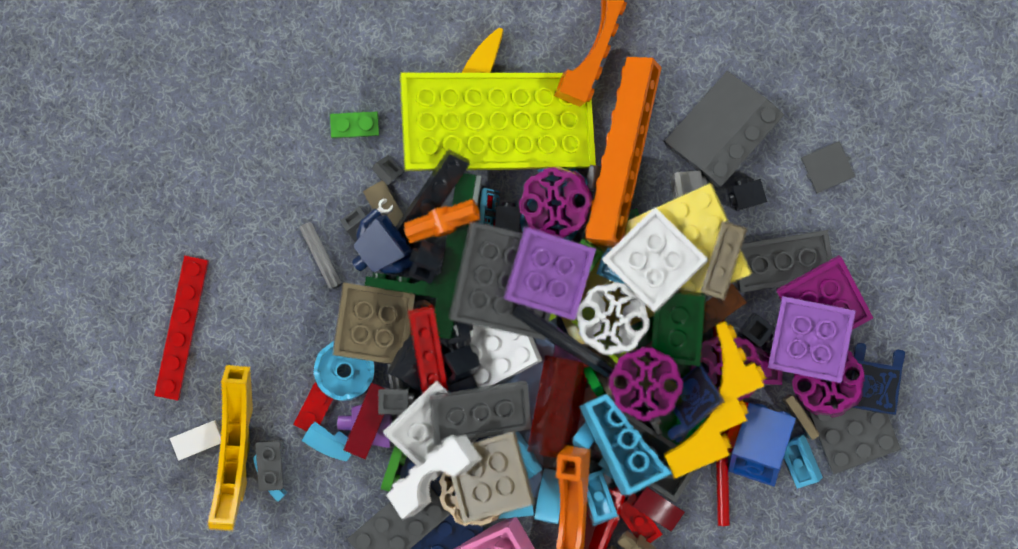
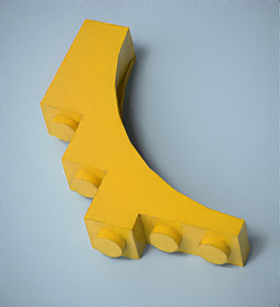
M726 322L714 325L720 341L722 354V374L718 391L723 397L724 402L706 417L690 437L680 445L664 453L674 478L729 456L727 449L731 448L726 435H720V432L747 421L745 414H748V410L743 400L738 401L737 398L764 386L762 380L766 378L761 366L756 367L755 363L744 365L743 362L747 360L741 347H736L733 340L737 338L732 325L727 326Z
M226 365L221 381L222 427L220 454L213 502L208 519V529L233 531L240 502L243 501L247 486L246 461L250 449L249 423L253 411L250 367Z

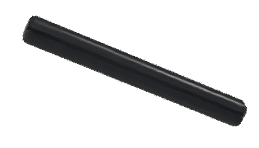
M518 304L513 311V315L604 377L609 378L613 373L615 367L524 305Z

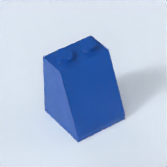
M749 403L747 408L748 414H745L747 421L742 423L728 472L775 487L796 418L784 411L776 412L770 410L763 404Z

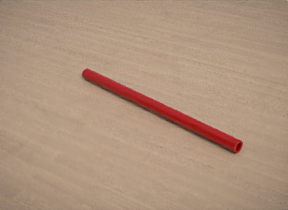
M715 326L713 327V337L717 336ZM713 348V353L717 355V363H720L719 352ZM717 375V384L715 386L720 385V375ZM728 456L716 461L718 526H730Z

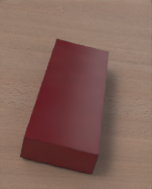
M371 383L343 449V451L365 460L385 415L378 414L379 389L386 388L375 383Z

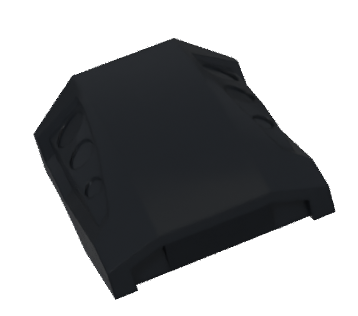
M411 333L409 338L404 341L403 346L397 351L387 374L402 380L417 390L421 396L422 389ZM440 342L443 358L451 350Z

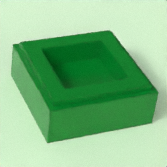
M591 367L585 368L583 372L596 397L605 395L606 393L594 369Z

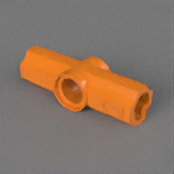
M472 199L452 207L445 206L434 209L428 213L429 215L404 223V230L410 243L413 244L433 236L440 237L456 231V228L466 226L470 222H477L480 220V212L475 201Z

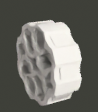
M616 282L592 288L579 305L576 315L579 334L585 344H589L592 348L596 349L598 353L605 355L628 352L636 347L644 333L647 332L649 325L646 304L627 285ZM616 289H621L620 293L627 296V298L624 297L614 301V296L607 292L611 293L615 292ZM602 296H605L606 300L610 302L608 312L605 311L606 302ZM630 301V304L624 307L623 315H621V305ZM615 306V317L619 318V322H615L611 332H609L610 325L609 320H606V316L611 315ZM585 307L592 308L595 311L594 319L590 321L584 320L581 315L582 309ZM638 317L642 320L643 327L640 331H634L630 327V320L632 318ZM602 323H604L605 327L603 334H600L595 338L594 334L601 330ZM617 326L620 327L618 335L621 337L622 342L615 336ZM606 336H609L610 341L617 344V346H610L608 350H605L604 345L597 342V340H605Z

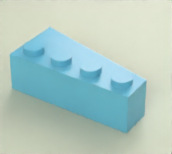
M607 394L579 406L621 495H630L671 474L669 469L657 458L656 453L648 447L642 436L630 425L627 418Z

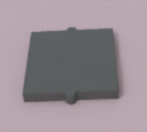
M840 141L801 157L808 173L806 176L811 179L816 193L855 177L849 163L850 158L846 157Z

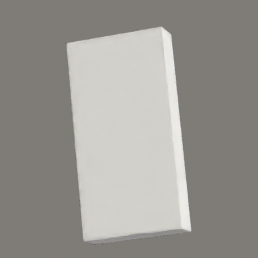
M216 420L170 438L178 461L220 444L221 432Z

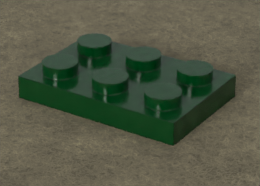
M677 291L654 313L652 348L665 355H669L676 364L700 366L706 301L705 293ZM651 357V361L658 360L657 358Z

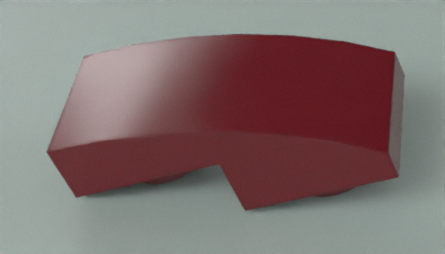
M647 486L644 487L632 505L671 532L685 513V511Z

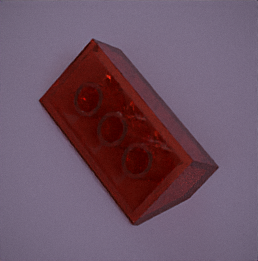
M545 355L527 449L528 452L557 458L558 453L567 445L573 446V437L577 433L581 413L579 406L583 402L587 381L583 371L589 366L585 363Z

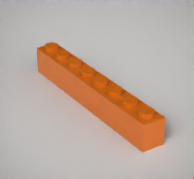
M627 57L625 65L622 67V80L616 93L617 102L615 110L612 111L611 115L612 124L610 132L606 136L607 146L605 154L601 158L602 168L600 177L596 181L597 190L591 205L590 220L585 229L586 239L596 246L615 247L625 235L662 68L654 58Z

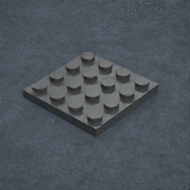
M470 222L450 312V320L545 340V336L513 315V311L518 303L504 299L522 233ZM525 306L549 322L551 313Z

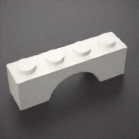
M452 435L442 442L443 447L429 453L425 457L427 461L422 465L414 466L409 470L410 475L406 479L402 478L392 485L393 490L387 494V497L402 519L415 516L431 502L429 487L431 479L437 471L447 472L454 477L465 474L482 460L466 435L458 437Z

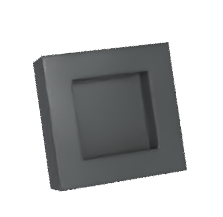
M389 155L376 162L372 167V170L387 185H390L404 173L401 167Z

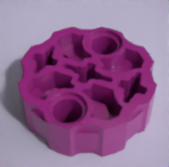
M550 167L531 176L524 184L522 198L519 200L520 213L524 215L528 222L529 228L559 238H565L569 234L582 229L588 222L593 194L588 189L585 178L578 172L563 169L562 167ZM553 174L554 176L562 177V179L555 181V185L554 181L546 180V178ZM568 182L567 185L564 188H562V185ZM540 184H541L542 186H544V187L547 188L548 198H547V194H546V189H544L543 187H541ZM577 194L584 195L586 199L583 207L575 203V196ZM556 198L561 200V205H552L551 202ZM529 199L537 201L538 208L536 211H531L528 208ZM548 210H550L551 220L545 224L544 222L549 218ZM558 221L560 225L567 226L566 228L560 230V232L559 229L551 228V226L557 224Z
M718 335L708 340H703L701 362L707 364V374L714 385L717 384V375H720L721 383L722 371H720V367H722L721 347L716 346V343L720 342ZM740 337L733 339L736 347H741L747 360L743 362L744 365L749 361H753L756 366L760 365L763 370L762 362L759 360L753 344L747 339ZM712 348L719 352L720 363H717V355L711 351ZM690 365V371L696 366ZM756 390L738 397V401L749 398Z
M641 347L632 352H626L617 360L613 373L610 375L609 388L612 390L615 404L622 412L636 417L637 420H651L652 418L666 415L674 408V404L682 392V379L677 370V364L669 355H665L651 347ZM645 352H650V356L658 360L650 361L649 365L646 366L644 361L637 359V357L645 356ZM633 361L641 367L640 377H637V368L632 364ZM661 363L662 365L656 369L655 378H652V368ZM647 370L648 379L650 382H653V385L648 386L647 394L643 396V386L638 383L643 381L645 371ZM624 375L627 377L628 385L625 388H617L614 384L616 376ZM669 378L675 379L678 384L676 390L672 392L666 391L663 387L665 380ZM636 389H640L639 399L631 404L630 401L636 397ZM651 390H655L654 399L658 401L659 405H656L655 402L650 400ZM642 402H647V406L655 409L647 410L646 414H641V410L634 407L641 406Z
M848 350L842 382L832 381V392H830L825 382L826 380L794 374V379L792 380L796 397L804 404L806 410L815 415L820 414L834 418L844 415L846 411L858 405L863 396L862 391L865 377L862 365L852 357V352ZM850 370H856L860 375L856 380L851 381L846 378V373ZM803 381L811 383V389L807 392H802L798 389L799 384ZM840 386L841 393L847 395L848 397L837 393L836 387ZM822 390H825V391H826V395H827V396H825L824 398H823ZM836 399L837 403H839L837 409L828 406L831 405V400Z

